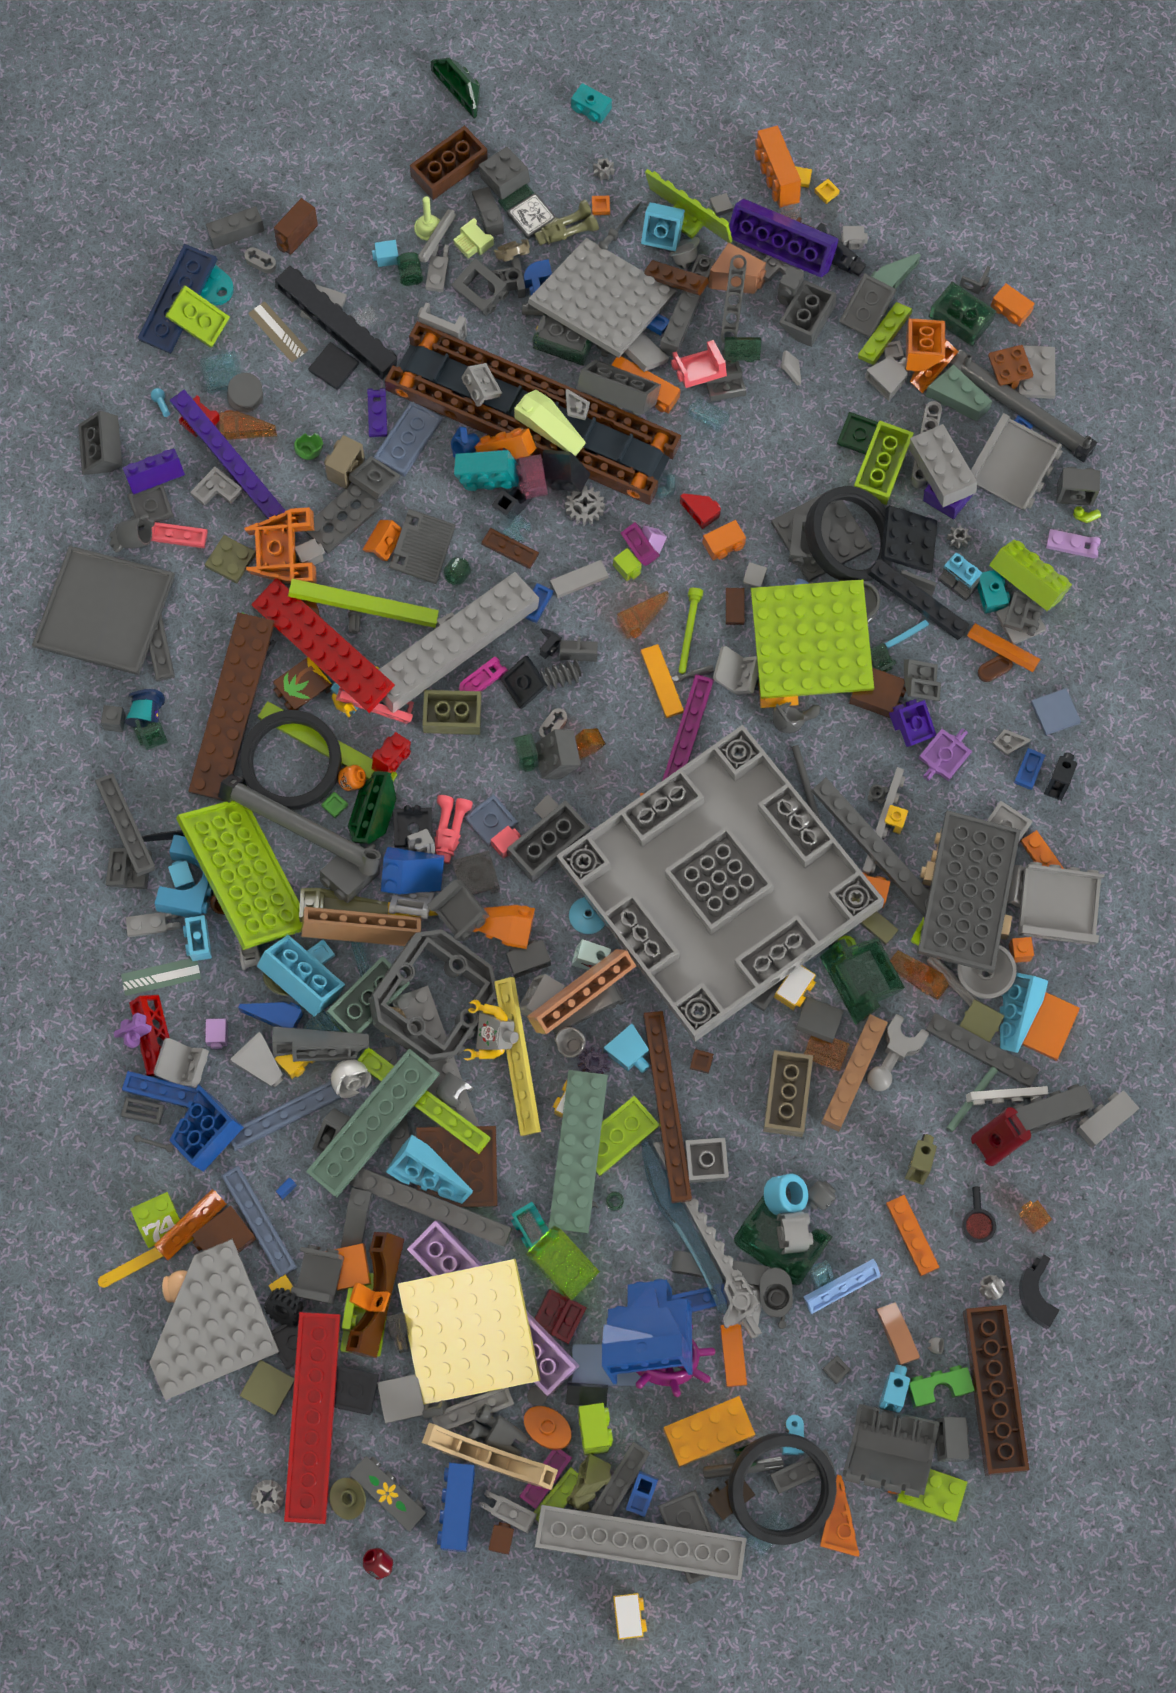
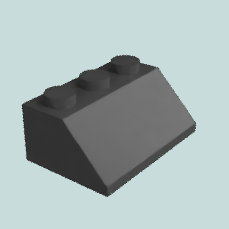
M804 280L779 324L796 341L812 347L836 306V293Z
M98 411L78 425L82 475L113 472L122 466L120 426L117 415Z

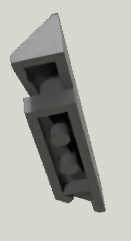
M273 1027V1057L293 1054V1062L353 1060L357 1057L360 1050L369 1048V1035Z

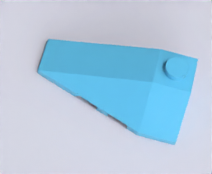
M1016 973L1012 987L1002 995L1003 1006L1000 1007V1013L1005 1016L1003 1023L1000 1025V1049L1018 1053L1044 1000L1048 980Z
M413 1135L402 1145L386 1170V1173L402 1183L408 1185L410 1182L421 1186L420 1189L427 1191V1189L436 1191L439 1196L461 1204L473 1192L429 1145Z

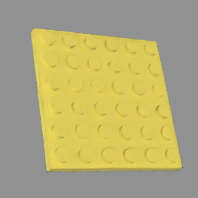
M516 1259L398 1283L415 1374L419 1380L423 1405L540 1381Z

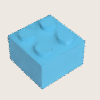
M650 202L645 212L641 244L676 252L680 243L685 210Z

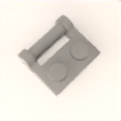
M434 893L393 894L389 905V913L395 914L397 912L428 919L430 909L427 904L434 899Z

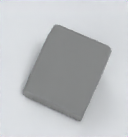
M548 794L534 808V811L543 819L559 805Z

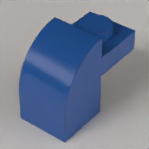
M549 259L534 262L527 267L524 273L525 289L529 288L530 296L552 275Z
M639 1471L626 1510L645 1517L659 1478Z

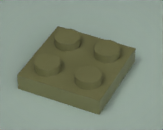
M223 535L204 565L211 571L237 584L246 571V567L249 566L255 557L256 551Z

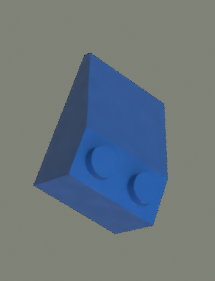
M387 847L383 859L381 892L410 894L441 891L445 855Z

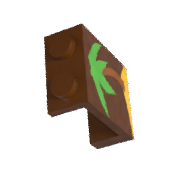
M308 657L273 681V692L279 699L283 698L285 701L284 706L287 710H298L321 692L330 693L332 683Z

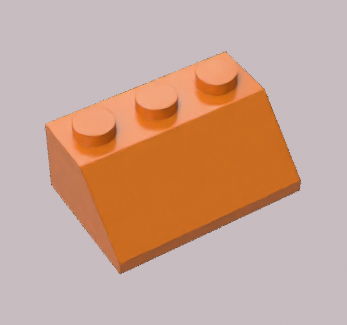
M909 318L906 334V370L926 371L945 358V321Z

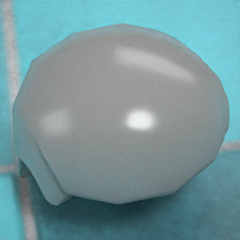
M565 1027L559 1030L555 1037L558 1051L568 1058L579 1056L586 1046L583 1033L574 1027Z

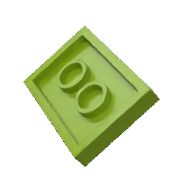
M187 286L182 287L165 316L210 348L213 347L230 318L226 313Z
M930 1469L924 1495H920L919 1498L905 1495V1491L901 1490V1494L898 1493L896 1502L956 1522L968 1482Z

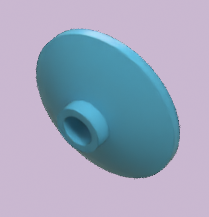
M585 897L578 899L571 906L569 920L573 928L578 932L594 934L605 926ZM590 911L592 915L586 916L585 912Z

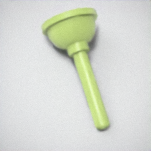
M426 196L423 198L424 215L416 221L414 228L416 235L420 239L428 241L440 219L431 215L430 199Z

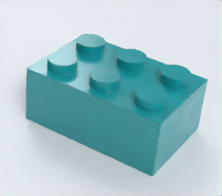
M509 450L462 453L455 456L454 475L468 491H476L477 489L493 490L500 487L509 489L518 486L520 466Z

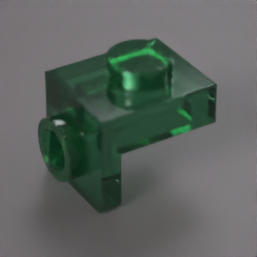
M881 642L870 648L873 668L888 672L893 669V665L897 664L896 660L891 658L885 643Z

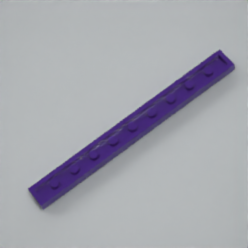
M185 389L170 399L173 407L267 519L286 511Z

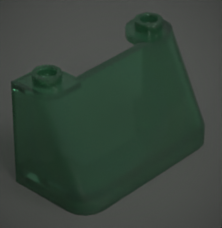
M763 1194L735 1235L734 1243L764 1266L771 1269L779 1268L787 1272L791 1278L792 1285H800L833 1236L823 1229L816 1228L811 1232L813 1245H810V1249L807 1252L782 1254L784 1248L780 1249L777 1236V1226H781V1221H777V1215L768 1209Z

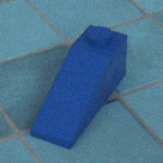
M285 1002L240 1004L238 1007L241 1013L273 1027L297 1028L303 1016L301 1007L292 1002L289 1004Z

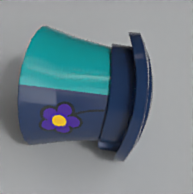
M143 689L129 693L128 697L132 698V705L125 723L137 729L151 730L159 728V709L165 703L164 694L156 689Z

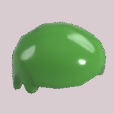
M304 433L294 443L296 455L305 460L317 458L323 448V440L316 433L312 436Z

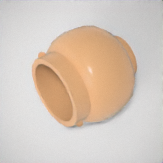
M175 1271L170 1276L164 1277L162 1289L164 1298L168 1303H175L187 1271Z

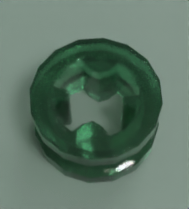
M611 1192L607 1196L606 1205L610 1210L618 1211L623 1207L624 1198L622 1194ZM613 1196H617V1200H621V1203H617V1206H613V1203L609 1202V1199H613Z

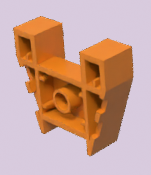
M309 507L289 509L280 515L269 517V519L245 527V531L249 535H255L256 566L246 567L250 574L271 580L278 579L287 584H291L292 579L317 584L316 566L312 562L296 563L295 532L314 531V514Z

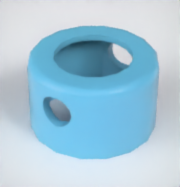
M792 1173L772 1177L764 1187L765 1204L775 1215L802 1211L808 1202V1189L804 1180ZM787 1186L791 1193V1203L786 1197Z

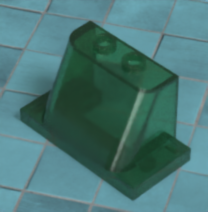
M878 937L848 947L845 939H841L820 956L855 1025L863 1022L870 1014L879 1009L881 1006L878 1002L899 993L905 988Z

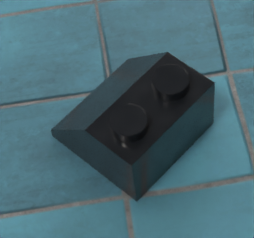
M543 451L544 479L550 484L549 486L556 491L581 492L591 473L572 452Z

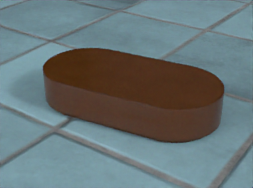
M998 655L979 667L978 677L983 682H991L1008 673L1012 668L1013 661Z

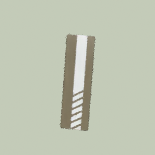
M266 302L261 303L248 313L291 362L308 351L306 346Z

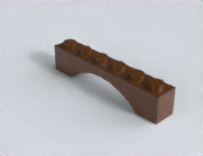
M374 1232L369 1250L374 1271L373 1291L389 1292L390 1296L384 1312L365 1311L361 1320L350 1331L346 1347L347 1352L362 1357L377 1358L405 1240L388 1232ZM383 1297L378 1299L377 1307L382 1304Z

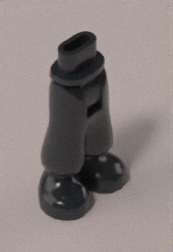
M820 223L816 229L826 233V226ZM840 240L838 241L832 264L859 277L867 264L862 262L861 258Z

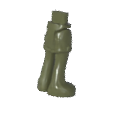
M584 199L579 203V209L576 212L562 218L553 219L544 228L541 227V230L534 233L540 246L545 243L549 245L566 240L567 237L580 232L597 231L599 226L595 216L591 215L588 202ZM585 219L583 222L577 225H574L569 228L565 227L569 224Z

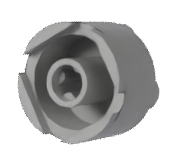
M803 1211L778 1214L777 1221H781V1226H777V1236L780 1249L784 1248L782 1254L807 1252L810 1249V1245H813L812 1233L808 1231V1225H810L809 1214Z

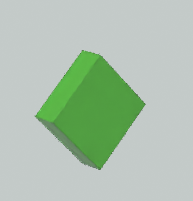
M335 792L321 804V807L335 819L348 806V803Z

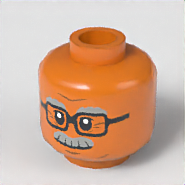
M359 765L347 766L339 771L338 783L345 791L357 790L365 785L366 774Z

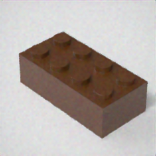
M464 125L410 164V175L427 195L434 200L476 170L479 164L487 160V148Z

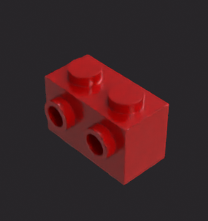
M397 732L391 737L388 736L383 746L374 751L371 769L374 771L390 772L391 774L395 772L402 761L409 757L411 741Z

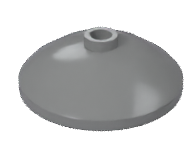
M999 945L995 971L993 973L989 972L990 975L988 977L983 976L982 973L984 971L959 964L957 968L958 978L964 989L973 996L982 999L997 998L1005 994L1012 987L1017 971L1013 956L1001 945Z

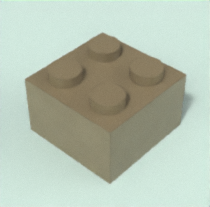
M343 435L340 440L336 441L332 454L327 455L324 464L327 480L347 489L351 483L348 480L349 474L365 461L363 444Z

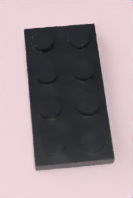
M337 1366L334 1408L371 1415L379 1374ZM294 1384L290 1399H293Z

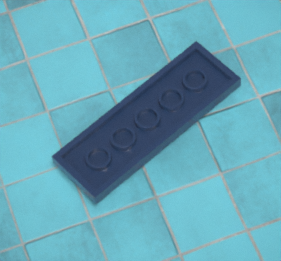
M187 244L183 245L138 336L139 341L167 353H172L183 329L165 316L183 286H187L198 295L201 294L218 260L216 256Z

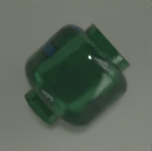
M460 557L452 558L443 570L444 577L452 585L462 584L471 573L468 561Z

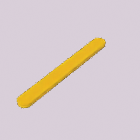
M192 1237L186 1244L193 1241L194 1237ZM154 1247L100 1276L98 1285L102 1288L108 1287L164 1256Z

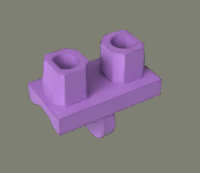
M136 1013L133 1015L132 1021L129 1019L121 1021L120 1029L114 1031V1037L124 1038L125 1045L135 1048L140 1044V1037L151 1032L152 1026L146 1024L145 1015Z

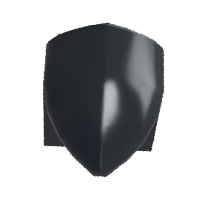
M541 628L540 631L548 640L541 646L540 656L546 659L549 655L553 656L562 637L554 631Z

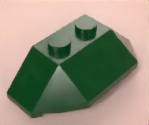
M451 58L433 59L431 61V71L473 118H476L480 98L479 82L475 78L473 79L469 75L467 68L462 67L457 61Z
M374 771L371 778L358 791L348 823L352 842L370 844L386 834L397 799L390 772Z

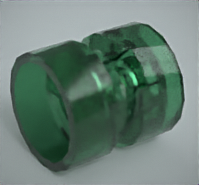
M406 252L397 257L400 283L404 286L420 284L423 281V275L418 254Z

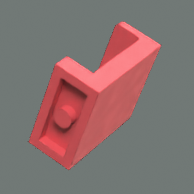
M714 340L707 342L708 350L679 358L677 352H673L671 365L674 371L677 370L678 380L683 382L685 388L727 376L726 362Z

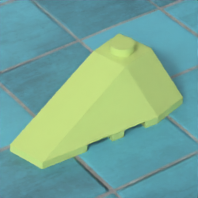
M538 390L526 394L514 408L516 420L564 451L572 452L575 457L586 444L554 402Z

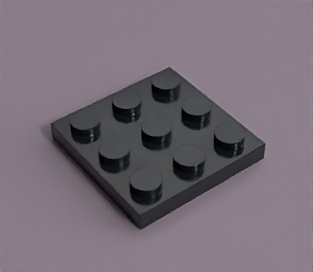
M891 505L886 507L881 559L926 573L932 572L937 520Z

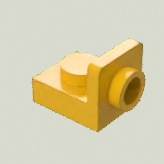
M893 805L889 806L885 823L894 826V833H901L908 810Z

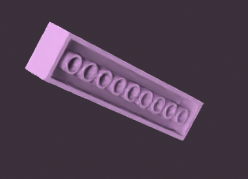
M437 1220L407 1249L432 1276L483 1266L441 1221ZM526 1310L540 1381L534 1383L547 1396H550L580 1365Z

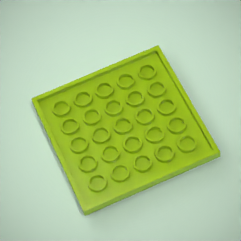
M863 580L751 588L761 699L874 690Z

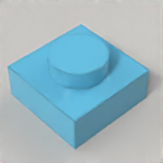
M324 939L307 950L322 965L335 957V954Z

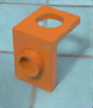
M355 1283L349 1301L368 1312H384L390 1293L375 1292L360 1283ZM383 1297L382 1304L377 1307L378 1299Z

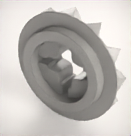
M262 1480L254 1486L251 1493L253 1506L256 1510L265 1514L277 1511L284 1501L282 1487L273 1480ZM261 1490L266 1493L272 1491L271 1497L275 1502L266 1500L262 1503L264 1496Z

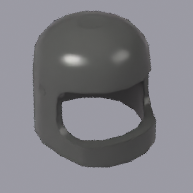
M448 1072L438 1085L436 1095L447 1106L456 1107L461 1103L458 1099L459 1094L464 1089L471 1092L474 1087Z

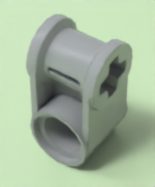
M238 941L242 970L257 966L261 959L258 945L243 950Z

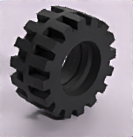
M276 1288L267 1298L264 1309L271 1319H275V1322H280L281 1325H290L297 1321L299 1312H302L304 1306L303 1302L300 1301L301 1298L296 1297V1293H291L288 1289L280 1288L279 1290V1288Z

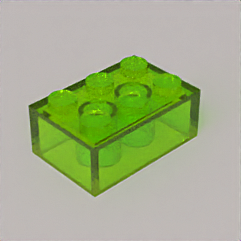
M553 1226L526 1253L527 1257L562 1295L571 1301L600 1272L571 1239L556 1226Z

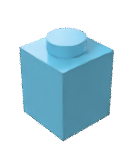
M396 240L375 243V250H372L373 261H377L378 267L399 264Z
M179 860L168 867L177 890H187L196 886L187 861Z

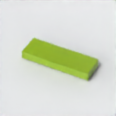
M572 1467L569 1468L535 1509L534 1513L537 1514L535 1520L538 1522L541 1505L564 1508L568 1504L567 1497L571 1495L578 1478V1473Z

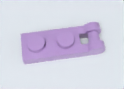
M1050 529L1046 548L1097 558V547L1100 546L1101 539ZM1085 545H1090V549H1085Z

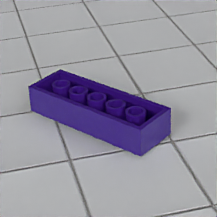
M744 198L735 204L729 223L732 240L818 277H823L829 272L839 241L836 237Z

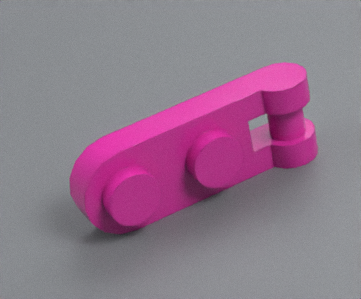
M493 657L460 683L459 690L482 692L501 678L508 670L505 666L502 667L497 657ZM494 668L496 672L492 673L490 669Z

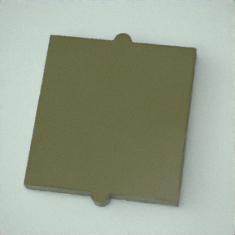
M974 999L968 1011H965V1016L959 1026L990 1043L995 1032L999 1031L998 1027L1005 1015Z

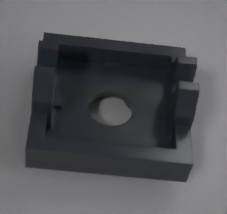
M406 805L404 808L393 809L394 847H408L407 836L414 834L408 831V826L411 823H416L419 826L418 832L427 829L433 839L432 807L421 808L419 805L414 807Z

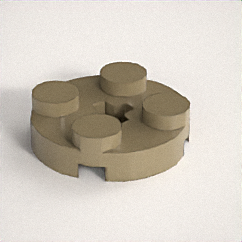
M522 239V243L519 244L516 241H512L497 247L498 250H494L496 258L498 260L503 259L505 262L514 259L513 256L520 254L522 256L530 253L528 240Z

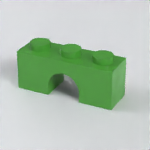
M961 1365L949 1368L950 1372L942 1373V1370L930 1373L931 1377L923 1379L922 1375L911 1378L908 1391L913 1408L936 1402L934 1388L937 1385L947 1386L952 1398L973 1393L975 1390L968 1367L962 1368Z

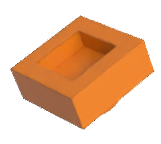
M592 196V215H610V196Z

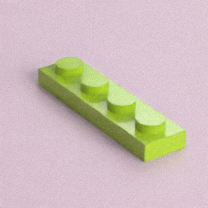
M896 302L858 353V358L874 365L883 354L885 348L888 347L887 345L893 340L912 314V308Z

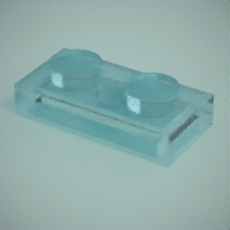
M827 1260L817 1263L809 1270L815 1290L834 1280L831 1266Z

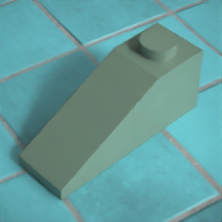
M917 253L882 266L878 271H874L871 277L896 289L919 264L921 255Z

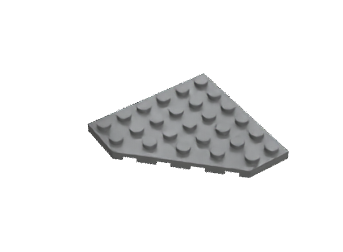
M233 1238L195 1254L150 1360L151 1368L165 1400L279 1352Z

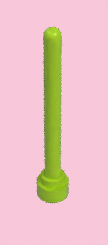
M692 587L688 591L690 607L679 664L680 674H684L687 668L697 605L703 598L704 592L700 588Z

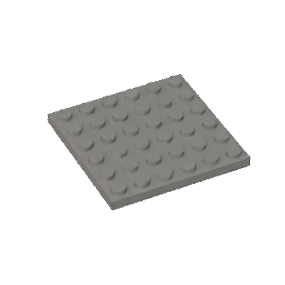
M586 238L529 298L528 304L619 358L675 296L676 291L665 284L655 281L653 277L645 275L642 270L610 251L601 249L598 244Z

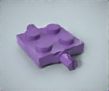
M962 728L956 736L941 729L918 758L929 768L923 775L924 779L927 777L926 780L929 781L936 773L949 781L972 753L962 742L963 738L968 734L965 729Z

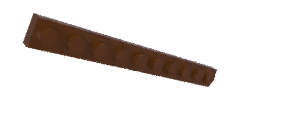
M663 1011L646 1012L643 1014L671 1203L688 1202L692 1200L664 1014Z

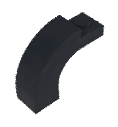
M527 469L519 480L518 486H515L509 493L502 490L493 502L492 507L509 519L516 517L534 498L533 495L542 484L543 479Z
M1043 1255L1040 1259L1036 1257L1031 1266L1034 1270L1027 1267L1023 1271L1019 1283V1295L1022 1306L1028 1316L1047 1330L1060 1310L1046 1302L1039 1291L1040 1277L1051 1259Z

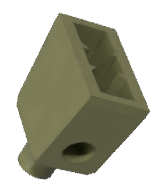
M923 1134L922 1139L917 1141L904 1179L924 1185L930 1174L937 1146L933 1144V1136Z

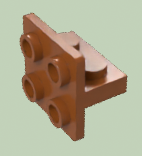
M1023 345L988 354L999 386L1007 384L1015 390L1020 381L1033 378L1034 374Z

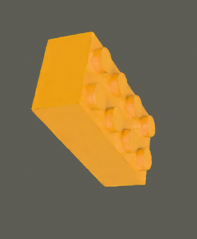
M740 1396L663 1428L678 1468L755 1436Z

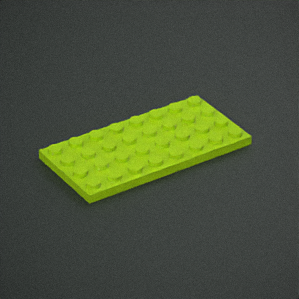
M232 800L230 803L223 802L177 816L176 820L243 950L301 932L302 922L299 921L300 903L252 810Z

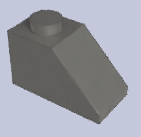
M333 1108L323 1119L312 1149L321 1154L351 1117Z

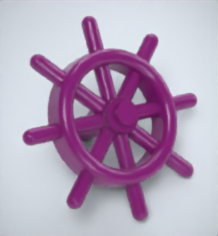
M692 1339L693 1375H688L684 1366H678L681 1370L675 1372L673 1367L639 1371L636 1373L641 1377L636 1382V1387L641 1389L649 1381L661 1386H670L673 1395L679 1397L681 1395L679 1385L689 1381L693 1376L704 1383H709L711 1380L710 1376L697 1368L700 1357L714 1355L715 1349L712 1347L698 1348Z

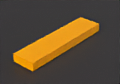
M659 645L641 649V655L665 717L669 718L684 713Z

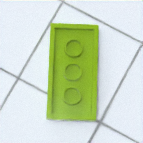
M635 1096L630 1098L602 1122L596 1174L599 1177L660 1127L659 1123Z

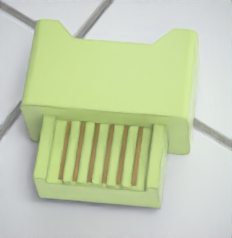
M475 218L461 227V234L453 239L454 245L468 259L475 253L482 255L494 245L492 235L485 234L476 225L477 220Z

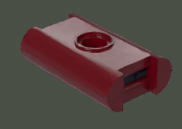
M1009 1107L971 1137L972 1144L976 1143L986 1159L984 1162L988 1166H995L1031 1138L1030 1130L1026 1131L1016 1115L1018 1113L1017 1110Z

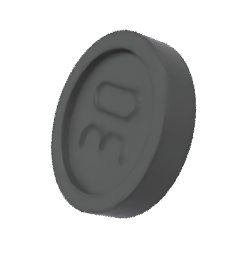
M537 1385L531 1387L527 1393L528 1401L533 1406L543 1405L548 1397Z

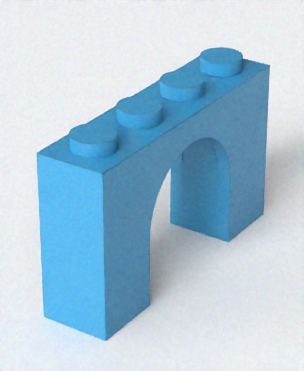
M174 835L169 851L171 860L187 861V863L196 865L201 869L186 837ZM204 872L200 882L191 889L177 890L159 886L154 903L156 911L188 918L207 914L209 906L207 900L208 896H212L213 890Z

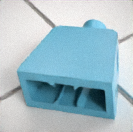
M630 1024L604 1047L603 1052L627 1071L636 1066L641 1073H644L651 1066L644 1059L648 1055L649 1049L633 1024Z
M895 1365L894 1372H890L878 1408L898 1413L902 1410L910 1378L906 1377L907 1368L905 1366Z

